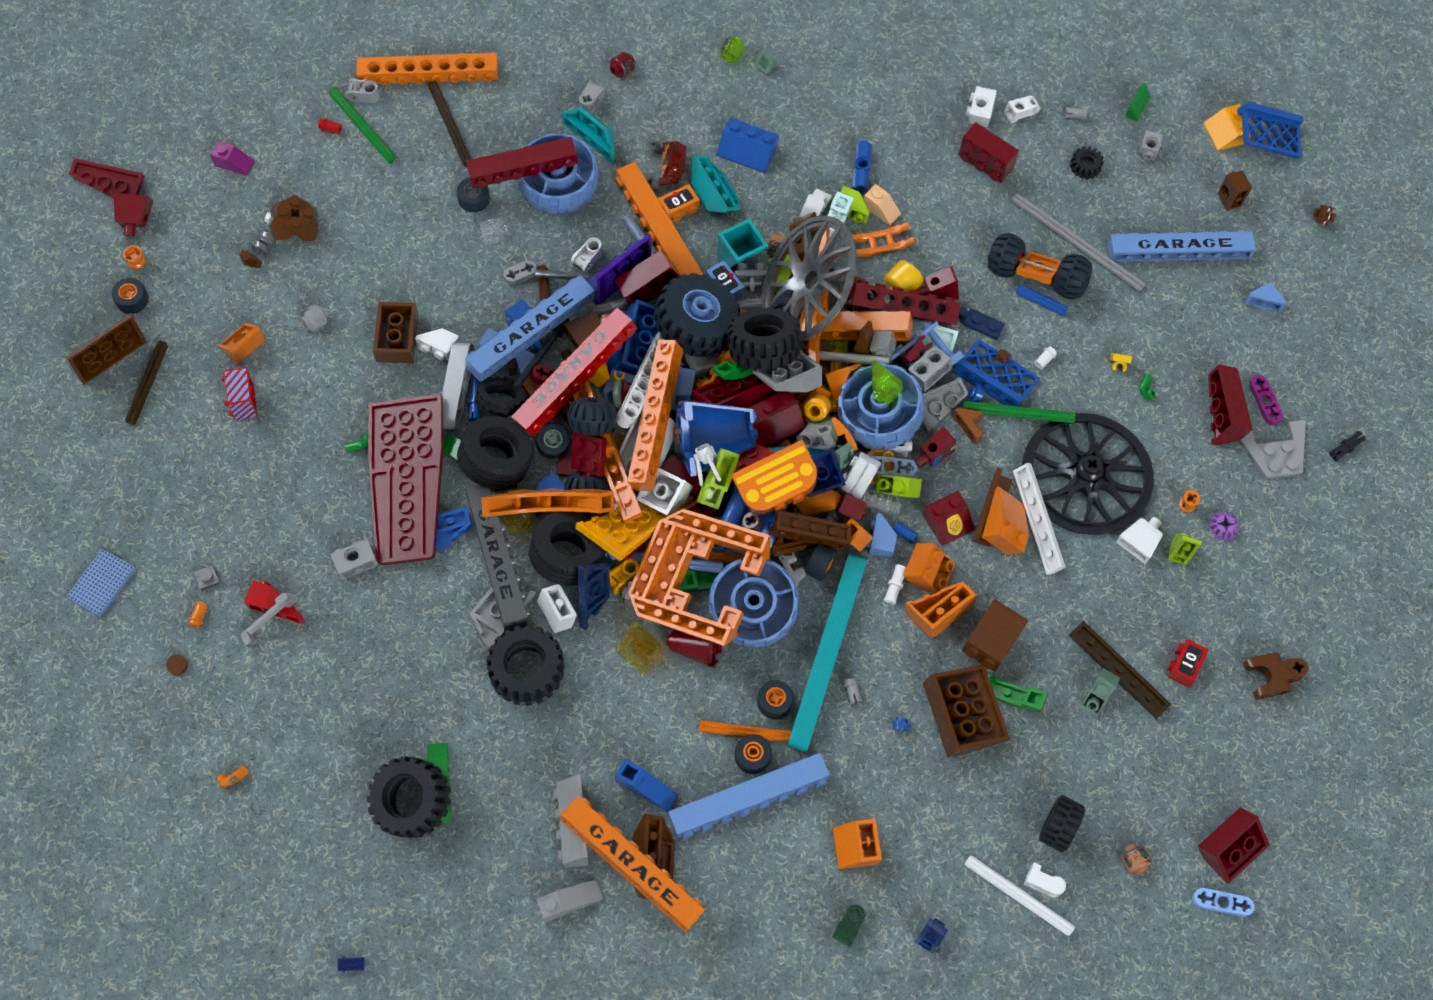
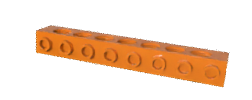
M497 53L357 58V79L374 81L376 84L381 85L398 83L400 85L406 83L423 84L424 82L433 81L437 83L446 81L452 83L459 81L475 82L476 80L490 82L498 80Z
M658 340L627 480L635 490L654 491L683 355V349L676 340Z

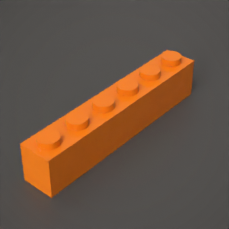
M803 311L800 318V331H802ZM840 311L828 327L820 332V340L857 341L861 329L869 320L872 322L873 332L893 331L896 341H911L913 319L911 312Z

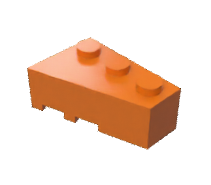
M962 581L943 588L935 594H927L916 601L906 602L905 613L932 640L975 606L976 593Z

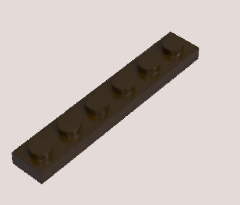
M1081 622L1069 634L1102 668L1120 677L1118 683L1155 719L1170 707L1171 703L1086 622Z

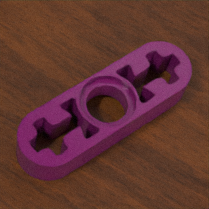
M1256 375L1249 384L1264 421L1269 425H1277L1283 417L1281 409L1268 380L1264 376ZM1257 381L1263 384L1261 388L1259 385H1255ZM1261 397H1267L1270 400V404H1264L1261 401ZM1271 413L1277 416L1275 420L1273 417H1269Z

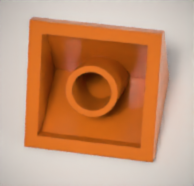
M245 323L218 347L238 364L261 345L265 339L259 326Z
M858 363L825 374L835 401H838V397L841 396L842 385L845 384L856 370L867 367V364Z

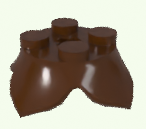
M293 195L290 198L275 203L271 207L270 212L274 216L271 223V231L276 240H287L294 235H297L304 241H314L318 233L317 210L313 205Z

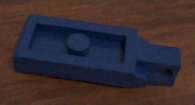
M960 307L958 318L961 319V323L964 326L998 340L1005 323L974 309Z

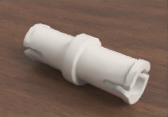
M895 566L892 579L888 581L889 587L883 600L884 602L892 605L896 604L899 591L903 588L902 582L906 570L905 566Z

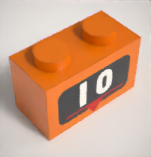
M690 184L658 198L671 222H677L687 214L692 215L699 209L700 200Z

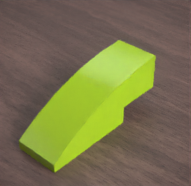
M721 448L713 462L721 477V481L717 480L710 468L699 493L698 503L719 509L724 492L728 491L732 479L731 474L735 471L739 454Z

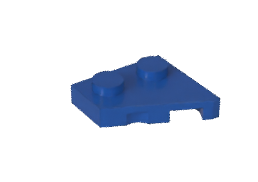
M467 507L438 515L436 546L439 553L443 552L472 527Z

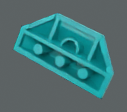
M582 107L564 111L561 114L562 123L612 164L615 162L614 130L612 127L605 125L597 115H593Z
M693 156L691 184L703 202L704 207L708 211L739 212L741 200L724 173L715 164L710 162L707 156Z

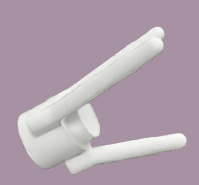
M703 444L695 449L696 454L693 457L696 461L700 486L704 485L700 462L703 464L709 463L714 475L720 482L721 477L713 463L714 458L717 456L713 446Z

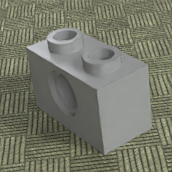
M367 539L355 541L351 546L338 548L334 553L330 554L341 581L378 565ZM352 556H358L354 561L349 560Z

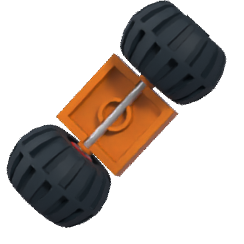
M1010 233L1001 234L996 237L987 261L988 269L992 273L1004 278L1018 274L1024 278H1030L1049 285L1054 280L1055 291L1066 299H1078L1084 295L1093 270L1092 263L1086 257L1080 254H1070L1060 261L1031 251L1025 256L1026 244L1020 237Z

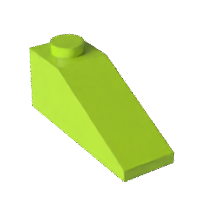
M1176 533L1172 539L1167 560L1187 565L1201 546L1202 541L1192 538L1188 534Z

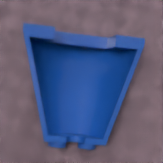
M687 400L678 403L681 408L677 409L676 414L678 440L681 453L687 459L684 460V464L691 477L698 475L693 455L696 454L695 449L703 444L713 446L717 455L721 448L741 454L756 447L758 432L756 428H753V422L757 420L755 410ZM700 462L702 472L711 468L709 463L703 464Z

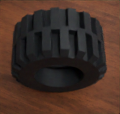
M1064 795L1058 797L1043 824L1039 841L1062 853L1067 850L1083 820L1085 806Z

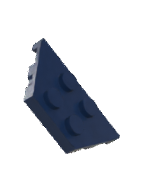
M604 562L578 566L579 627L584 630L589 627L588 619L592 614L597 616L601 607L610 597V565Z

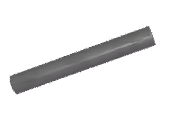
M536 269L534 273L535 277L568 280L577 278L579 275L585 280L590 277L589 274Z

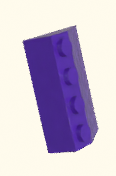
M650 234L642 237L634 244L628 245L624 252L619 256L613 257L611 262L606 266H602L593 277L586 279L595 289L594 300L592 301L596 305L602 304L619 290L615 280L622 273L628 272L637 263L643 262L650 257Z

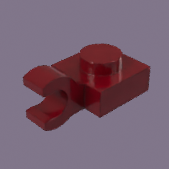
M920 336L917 342L899 359L904 364L913 363L920 357L919 353L922 350L929 349L932 343L930 342L925 346L923 339L926 336Z

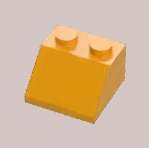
M1240 104L1223 108L1203 123L1217 151L1244 144L1242 116L1237 114V109L1241 107Z

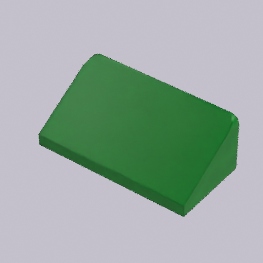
M1142 83L1125 115L1134 121H1138L1151 98L1146 83Z

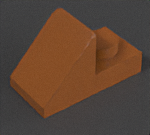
M957 408L953 418L974 445L978 444L982 440L983 431L976 423L982 420L984 413Z

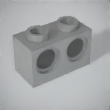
M934 346L932 349L927 350L918 361L910 365L908 368L909 375H913L921 389L926 392L952 369L951 358Z

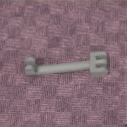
M282 593L275 599L276 604L241 633L243 642L251 645L256 644L257 638L253 633L281 609L291 607L297 602L298 596L289 593Z

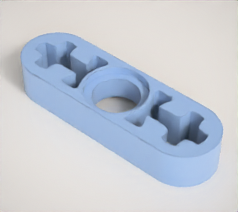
M1200 888L1192 895V901L1195 906L1202 909L1246 917L1254 911L1253 901L1245 896ZM1204 893L1205 898L1211 899L1213 895H1215V897L1213 898V906L1211 905L1212 901L1206 900L1204 903H1201V899H1199L1198 896ZM1219 897L1227 899V908H1222L1218 905ZM1245 902V906L1249 907L1244 912L1242 907L1235 906L1234 910H1232L1234 904L1239 905Z

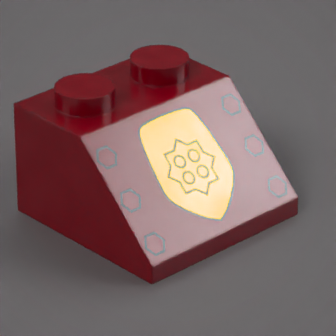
M959 491L945 496L924 508L922 515L941 546L975 530L968 505Z

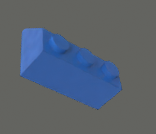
M730 117L723 130L716 156L765 173L778 146L779 135Z

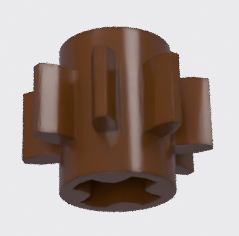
M1322 204L1320 208H1315L1313 217L1316 218L1315 222L1328 226L1329 221L1334 222L1336 213L1333 212L1334 208Z

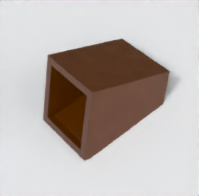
M994 599L967 640L962 652L983 664L987 669L996 672L1020 636L1028 619Z

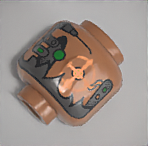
M773 233L770 238H766V243L769 246L767 248L769 256L773 257L787 235Z
M1133 843L1124 848L1125 852L1121 855V860L1128 873H1134L1137 876L1150 870L1149 866L1152 864V860L1143 845L1136 846Z

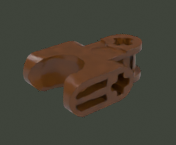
M1278 652L1251 657L1243 662L1246 671L1258 670L1267 677V684L1258 687L1253 692L1256 700L1291 692L1290 683L1300 681L1308 672L1306 661L1301 658L1282 661Z

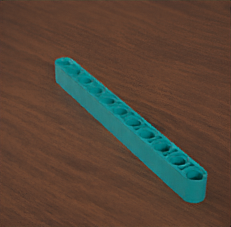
M849 552L787 745L789 747L805 752L808 750L868 558Z

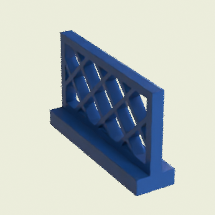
M1248 102L1237 109V114L1242 116L1243 143L1245 146L1292 158L1302 157L1300 124L1304 123L1303 116ZM1249 118L1254 122L1253 126L1250 124ZM1261 122H1265V124L1268 126L1267 130L1264 128ZM1275 125L1279 126L1282 131L1281 133L1277 131L1274 127ZM1256 127L1262 133L1261 136H1259L1258 133L1255 131ZM1288 129H1293L1294 137L1291 135ZM1270 130L1276 137L1274 140L1268 133ZM1249 133L1255 138V142L1250 141ZM1283 134H1284V135L1287 137V139L1289 140L1288 143H1286V141L1283 139V137H1282ZM1263 137L1266 138V140L1269 142V145H1266L1264 143V141L1262 140ZM1277 140L1282 145V149L1275 143ZM1290 144L1295 148V152L1289 147Z
M978 339L966 355L958 361L954 373L973 386L976 384L981 385V388H984V393L1003 405L1020 406L1038 383L1040 377L1008 358L1006 364H993L992 358L997 356L999 351ZM978 346L985 349L986 354H978L976 348ZM987 358L989 364L981 365L979 359ZM975 359L977 365H972L967 360ZM1007 367L1015 368L1017 373L1009 374ZM995 368H1003L1004 374L996 375ZM982 369H991L992 375L986 374ZM1023 377H1029L1034 381L1024 384ZM1010 378H1018L1020 384H1012ZM998 379H1006L1008 385L1002 384ZM1014 389H1022L1023 395L1021 396L1016 393Z

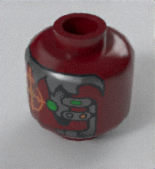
M621 52L610 60V71L618 78H624L635 69V59L626 52Z

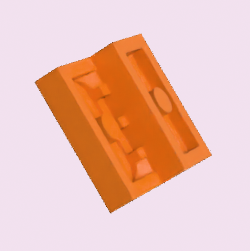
M830 417L836 435H843L845 444L853 445V451L858 450L847 428L835 417Z

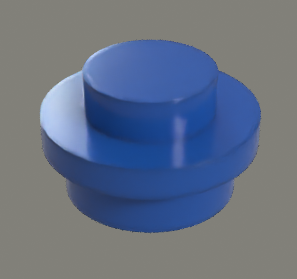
M976 384L969 389L968 397H970V401H981L984 395V388H981V385Z
M896 717V721L892 720L891 722L893 724L892 729L907 732L912 725L908 723V719Z

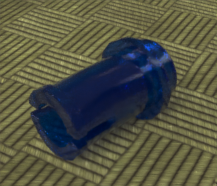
M342 956V958H338V971H342V973H345V971L365 970V957L345 958V956Z

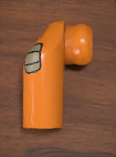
M242 765L229 776L225 773L220 774L217 782L220 783L221 787L227 788L248 775L249 771Z

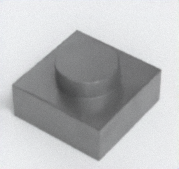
M213 565L194 572L201 591L220 584Z

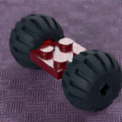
M594 397L578 398L569 407L568 422L573 430L571 469L578 471L568 476L564 490L599 489L612 491L605 475L607 438L598 436L609 433L616 421L615 408L606 399Z

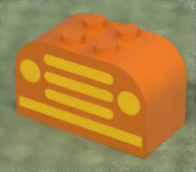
M800 440L731 474L746 507L753 513L765 515L773 511L775 513L778 510L783 511L786 509L787 504L793 503L795 505L803 501L804 496L809 494L816 485L817 469L803 440Z

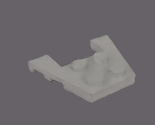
M1305 420L1288 422L1287 426L1291 440L1256 444L1253 431L1240 440L1243 448L1247 450L1264 479L1296 476L1303 473Z

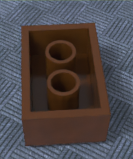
M378 303L373 348L376 362L414 363L415 337L419 315L416 303Z

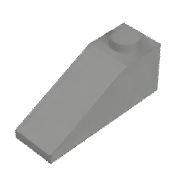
M592 880L552 892L536 899L544 923H547L601 901L604 898L597 880Z

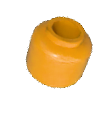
M822 394L812 395L804 406L805 415L812 421L823 420L831 409L829 399Z

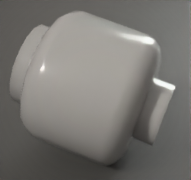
M316 304L301 312L300 324L305 330L315 332L327 325L328 312L324 307L321 308Z

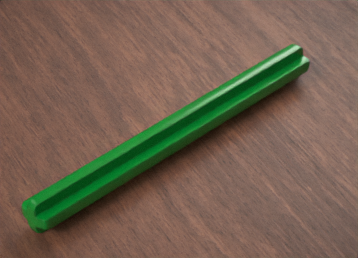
M336 87L330 89L329 95L383 158L388 163L396 159L395 154Z
M964 401L963 409L979 411L989 415L1074 423L1076 417L1074 412L973 401Z

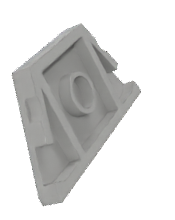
M491 587L469 613L470 619L488 650L491 645H495L494 640L498 636L501 638L504 636L503 625ZM535 591L524 592V607L528 606L536 596Z

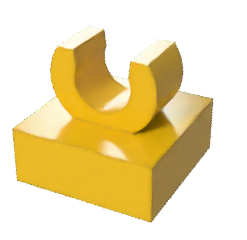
M1111 353L1110 360L1114 361L1112 370H1116V366L1121 364L1122 371L1125 372L1127 370L1126 363L1131 364L1132 356Z

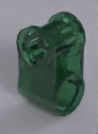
M852 905L847 909L832 935L833 939L849 948L852 946L865 918V911L860 905ZM854 911H857V916L860 918H856L855 920H853L852 914H850V912L853 913Z

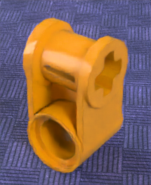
M625 560L619 566L610 570V586L615 595L620 593L624 586H628L629 580H634L639 568L636 560ZM630 567L636 569L633 573L626 572Z

